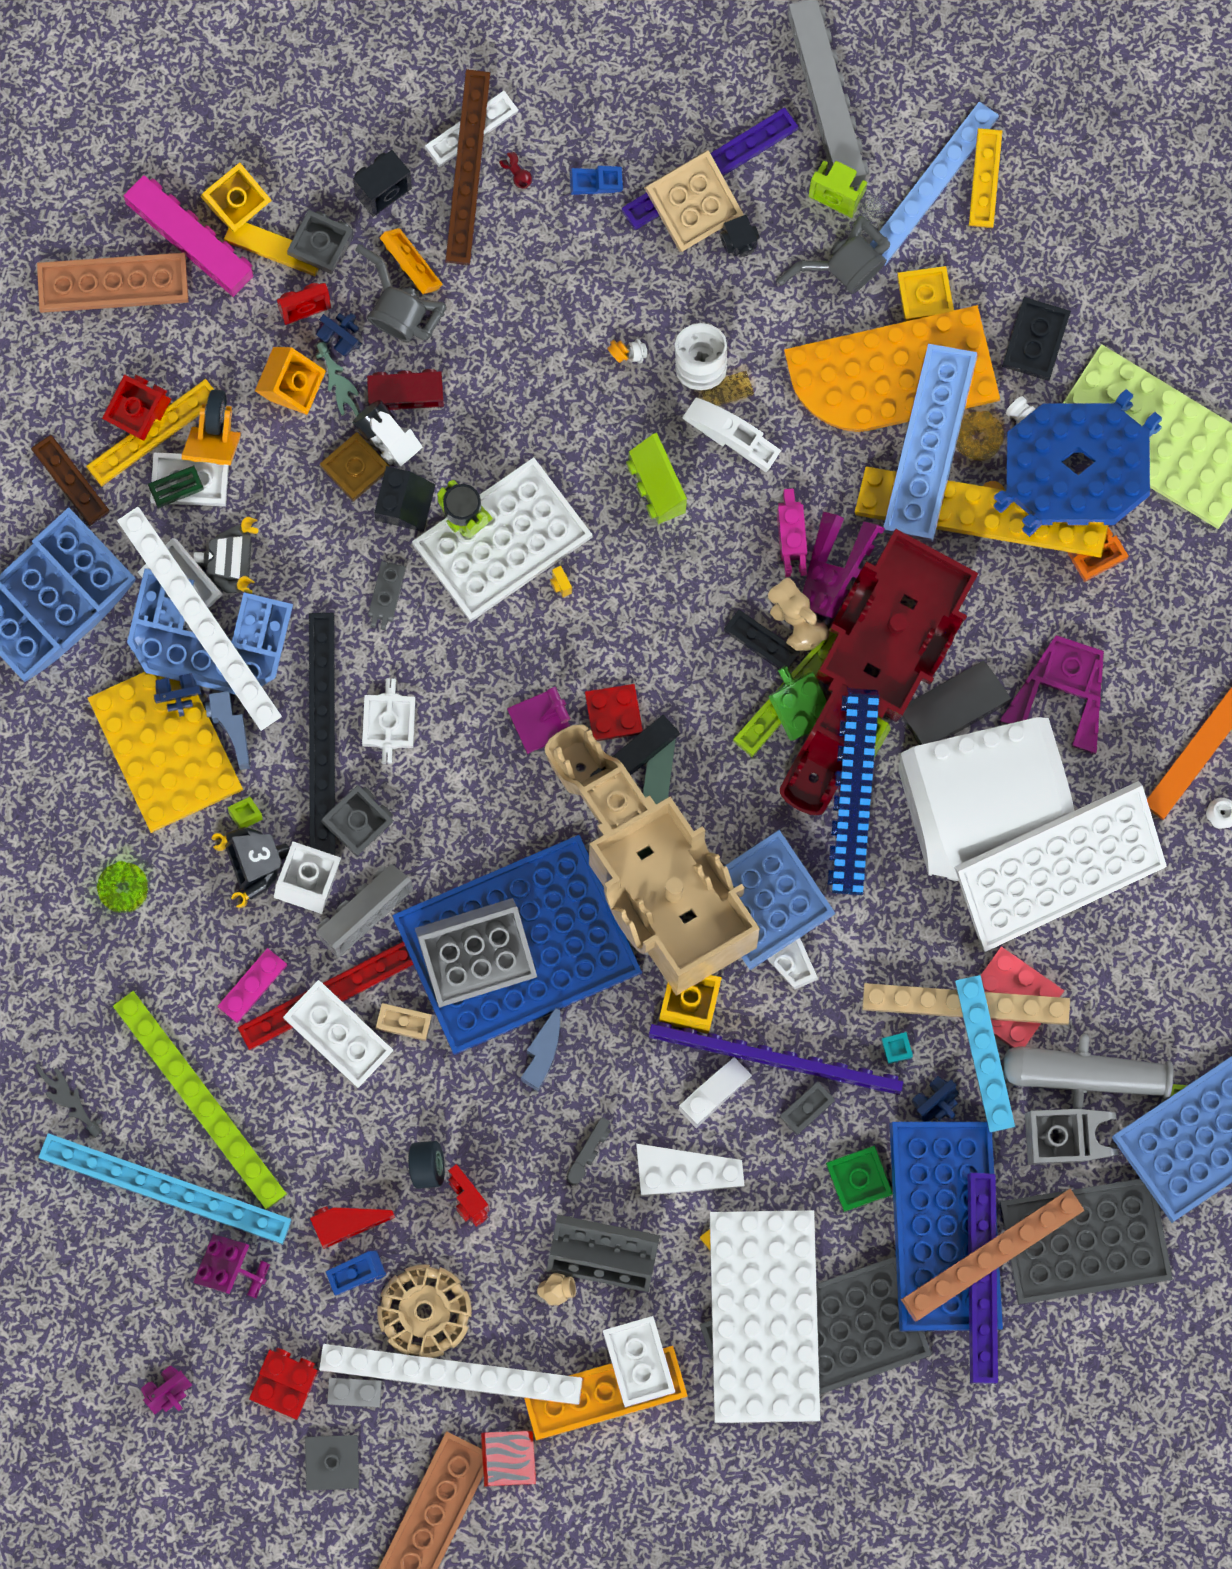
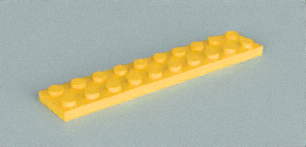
M865 467L855 508L856 516L879 520L886 519L897 474L896 471ZM947 481L936 527L938 530L1102 557L1109 526L1104 525V522H1088V525H1068V522H1052V525L1040 526L1029 537L1022 531V528L1025 526L1022 519L1029 514L1013 502L1002 513L994 508V504L997 502L994 499V495L1006 490Z

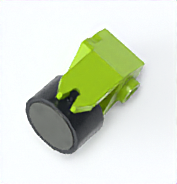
M451 480L448 482V486L446 488L442 487L437 494L438 503L448 519L446 523L455 533L459 531L462 536L472 538L493 519L481 506L480 495L471 485L458 484L455 480Z

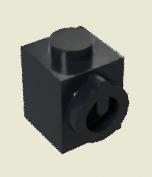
M747 215L723 223V231L720 232V239L724 249L728 254L732 253L734 257L737 255L745 257L752 254L754 249L757 248L758 239H760L756 226H751Z

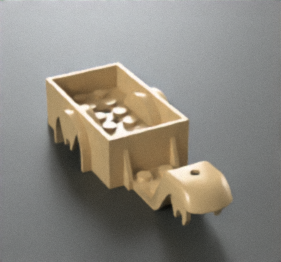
M572 725L552 736L545 745V753L552 769L569 793L581 795L600 823L597 829L599 838L591 842L589 846V865L604 886V894L609 908L630 943L640 953L645 954L648 952L676 996L757 948L760 928L740 900V897L744 894V886L740 884L734 888L728 868L722 865L720 856L708 851L705 843L704 827L702 826L693 831L671 797L658 804H655L651 796L645 798L624 765L617 758L607 755L602 750L600 743H597L593 737L592 731L585 725ZM583 764L586 769L583 772H579L576 770V766ZM606 767L605 770L590 777V774L596 769ZM646 847H650L653 854L641 860L637 853ZM692 910L696 918L684 924L680 916Z

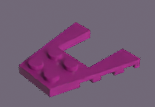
M823 511L802 593L810 601V610L816 614L834 618L849 592L846 589L852 577L857 578L861 571L858 568L865 554L870 556L875 547L872 544L878 532L882 534L885 528L863 522L845 568L827 564V559L844 518Z
M1056 635L1002 716L1000 723L1010 724L1027 720L1039 684L1087 700L1072 747L1096 755L1104 651Z

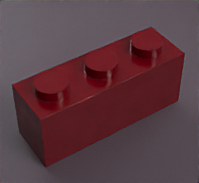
M425 369L421 373H412L411 371L403 370L397 372V374L375 372L367 376L369 405L381 399L389 410L444 407L442 371L437 372L435 369Z

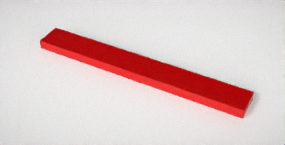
M402 941L323 982V984L337 998L344 1002L411 967L413 962ZM306 992L237 1027L249 1051L293 1028L283 1017Z

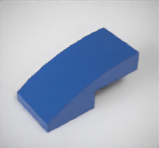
M622 167L572 168L570 170L571 195L622 192Z

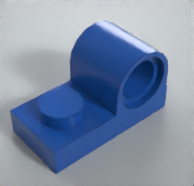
M368 1251L325 1271L335 1296L341 1295L360 1285L374 1282L375 1278L379 1280L386 1276L377 1251Z

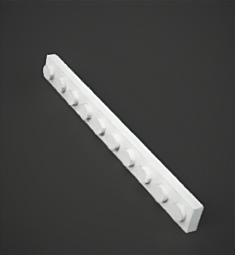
M136 507L117 520L259 729L262 731L281 718L282 715L141 509Z
M323 1344L319 1368L320 1371L575 1405L580 1403L583 1378L328 1344Z

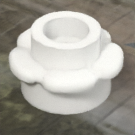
M639 339L628 343L627 348L630 351L628 353L630 362L642 363L643 358L647 357L646 345L644 343L641 344Z

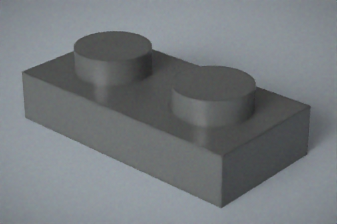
M817 1081L784 1111L780 1118L798 1136L835 1102V1099Z

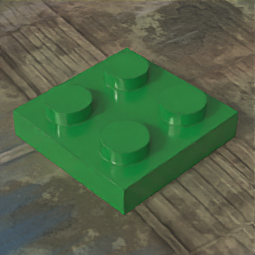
M875 1146L826 1163L843 1213L893 1195Z

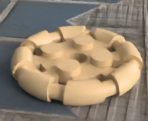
M427 1264L408 1267L399 1276L394 1275L381 1292V1305L377 1306L379 1327L381 1332H385L389 1339L387 1342L402 1354L428 1358L442 1356L444 1351L453 1347L454 1349L468 1331L467 1322L472 1314L469 1294L467 1291L464 1292L460 1285L461 1281L453 1273L442 1267L436 1269L431 1268ZM427 1278L437 1279L436 1286L426 1285ZM411 1280L415 1287L406 1292L402 1285ZM449 1290L455 1295V1298L448 1301L444 1294ZM392 1300L400 1301L398 1310L391 1309ZM422 1304H427L432 1308V1314L425 1319L417 1315V1308ZM450 1313L458 1314L457 1323L449 1322ZM400 1321L404 1330L397 1333L393 1326ZM443 1331L446 1338L438 1343L434 1336ZM413 1336L423 1338L421 1346L412 1344Z

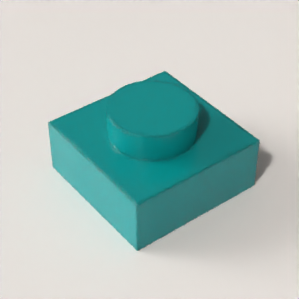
M907 1032L881 1038L887 1064L913 1058Z

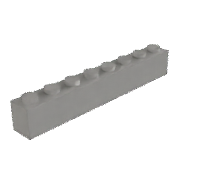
M818 0L791 3L788 6L787 15L829 168L831 170L834 162L838 161L856 170L857 174L850 187L860 185L865 180L866 175L869 174L868 164L866 160H862L860 154L863 151L860 138L855 136L856 122L854 116H850L848 111L850 100L848 94L843 93L844 79L842 72H838L836 68L838 58L836 51L831 50L830 42H832L830 29L825 28L824 25L826 20L823 6L819 7Z

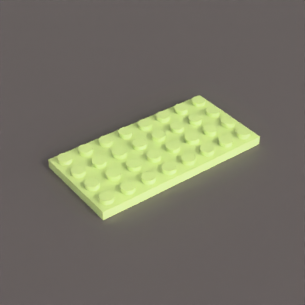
M1101 344L1063 403H1115L1118 396L1127 389L1133 394V398L1130 400L1133 403V407L1125 411V413L1141 426L1145 424L1148 417L1154 412L1160 415L1162 421L1158 424L1162 426L1161 430L1149 438L1150 488L1219 529L1232 509V423Z

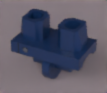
M339 313L336 316V319L341 322L339 326L323 314L319 319L322 324L316 332L319 338L328 343L335 333L338 334L341 338L334 346V349L344 357L354 348L357 350L360 348L362 343L347 332L349 329L354 333L359 330V327L354 324L356 315L350 313L345 317Z
M192 673L180 675L181 689L174 691L171 690L169 678L156 680L155 703L176 700V703L167 704L168 712L178 710L179 717L185 716V708L193 707L192 699L182 701L181 698L201 695L200 687L196 685Z
M937 1076L929 1085L930 1089L935 1093L928 1099L921 1092L912 1099V1103L922 1122H930L934 1117L938 1121L944 1116L950 1120L955 1117L952 1109L958 1105L955 1098L960 1095L956 1089V1084L951 1079L947 1082L940 1076Z

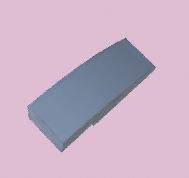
M555 1008L527 1049V1054L534 1059L521 1076V1081L537 1092L541 1089L550 1072L558 1047L560 1010Z

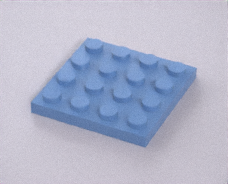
M780 830L725 865L728 868L733 887L735 888L740 884L744 886V894L740 897V900L760 928L757 948L741 957L749 970H752L835 915L834 910Z

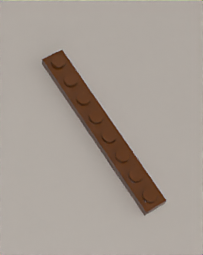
M466 69L445 263L470 265L491 72Z

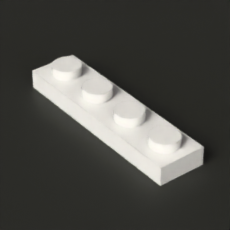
M505 91L487 102L484 136L518 113L517 107ZM460 122L425 145V149L438 167H441L457 155Z

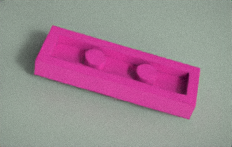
M267 948L217 1007L238 1024L287 967V964Z

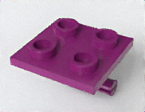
M552 687L544 693L507 708L527 754L545 747L552 736L570 727L568 721L571 718L565 708L566 702L564 699H561L557 687Z
M213 1234L193 1283L230 1294L236 1277L240 1274L252 1280L246 1295L257 1299L261 1286L265 1285L267 1281L265 1276L270 1264L260 1261L255 1275L241 1269L240 1267L250 1245Z

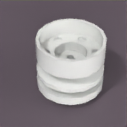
M692 324L684 328L678 334L675 342V369L677 377L682 384L696 390H707L719 385L727 372L726 337L721 330L709 324Z

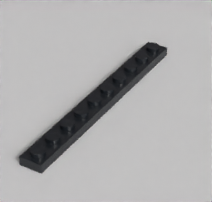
M309 613L310 847L336 856V836L321 822L335 807L334 613Z

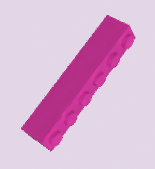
M143 175L123 195L125 203L234 297L253 278L251 263L243 256L239 258L233 253L234 249L226 241L220 242L216 238V233L209 226L205 225L203 227L197 222L198 218L192 211L182 209L180 202L172 194L167 196L162 191V186L155 179L149 180Z

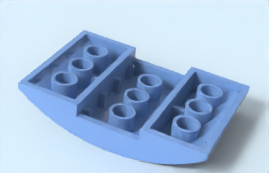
M69 507L32 540L33 544L0 574V656L24 682L54 663L92 630L112 610L136 581V578Z

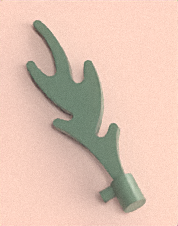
M326 342L319 343L317 345L319 353L315 354L317 359L325 358L329 376L328 391H331L333 386H336V401L342 416L345 415L344 403H347L352 408L355 416L359 414L352 399L348 396V393L351 392L358 396V391L349 380L335 374L336 371L343 372V367L337 365L331 359Z

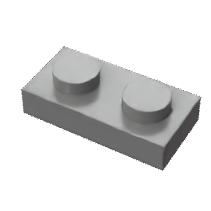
M329 1378L327 1405L380 1408L382 1381Z

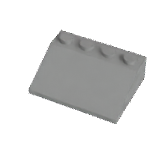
M513 898L414 928L439 1007L537 977L518 908Z

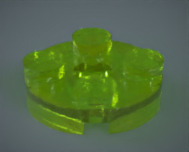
M118 861L108 866L101 873L96 888L99 898L106 908L113 912L126 913L135 911L143 905L148 896L149 886L146 875L138 866ZM126 881L130 884L127 886L130 888L127 893L123 891L120 894L117 893L116 889L118 887L116 885L119 882L125 883Z

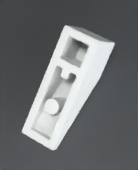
M734 1057L681 1103L679 1111L697 1128L752 1075Z

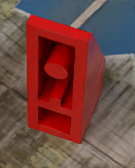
M326 1206L313 1212L314 1216L310 1220L323 1249H326L394 1219L395 1216L392 1210L337 1207L329 1209Z

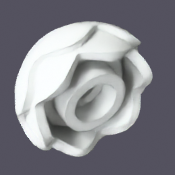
M1223 797L1210 802L1206 816L1215 828L1232 827V800Z

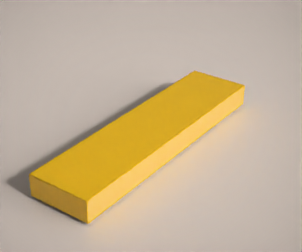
M982 128L977 130L968 226L993 228L1002 130Z
M249 223L243 224L235 232L228 228L224 237V241L231 245L312 276H316L318 268L287 255V250L292 242L291 239Z

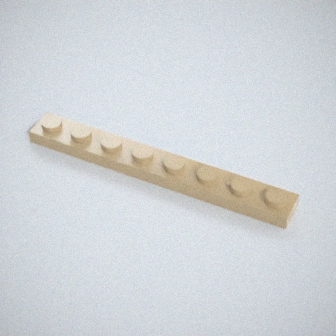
M864 983L862 1010L963 1018L957 990ZM985 992L991 1020L1058 1025L1069 1024L1070 998Z

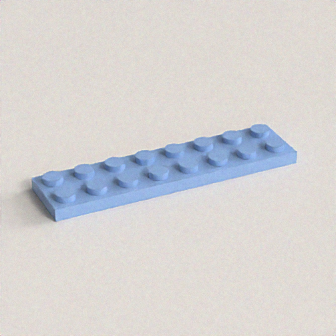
M928 344L883 527L885 528L884 533L892 534L895 529H898L912 538L933 542L977 361V352Z

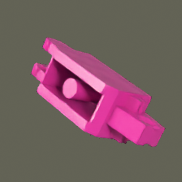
M784 489V503H778L777 523L781 561L784 562L785 577H791L792 566L790 561L799 560V573L801 576H806L807 542L803 504L795 502L794 489Z

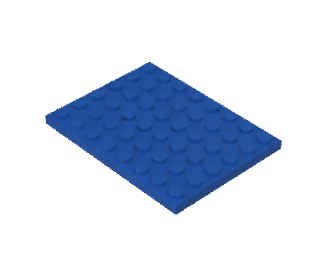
M580 835L392 915L453 1055H457L551 1014L555 1008L560 1010L642 974L629 942L609 908L603 885L589 865V855ZM513 898L518 908L537 977L439 1007L414 928Z

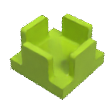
M823 160L818 171H815L811 179L809 197L853 218L857 206L866 191L868 182L863 180L858 190L855 191L854 187H850L857 174L856 170L835 161L828 175L825 176L828 162Z

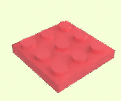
M1002 946L981 974L984 992L1060 997L1065 991ZM991 1020L994 1035L1012 1048L1025 1047L1041 1025V1023Z

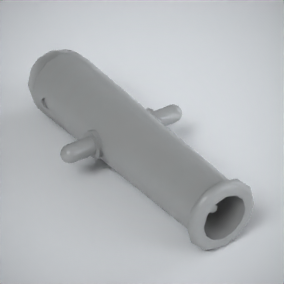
M1087 1034L1080 1036L1078 1051H1075V1053L1021 1046L1011 1048L1003 1057L1002 1071L1007 1082L1021 1087L1071 1090L1074 1092V1109L1083 1108L1084 1093H1087V1091L1162 1096L1164 1100L1170 1098L1172 1092V1061L1169 1060L1165 1064L1091 1055L1088 1052L1090 1038Z

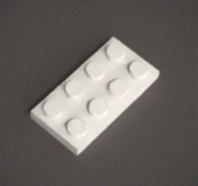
M319 980L283 1017L357 1088L394 1051Z

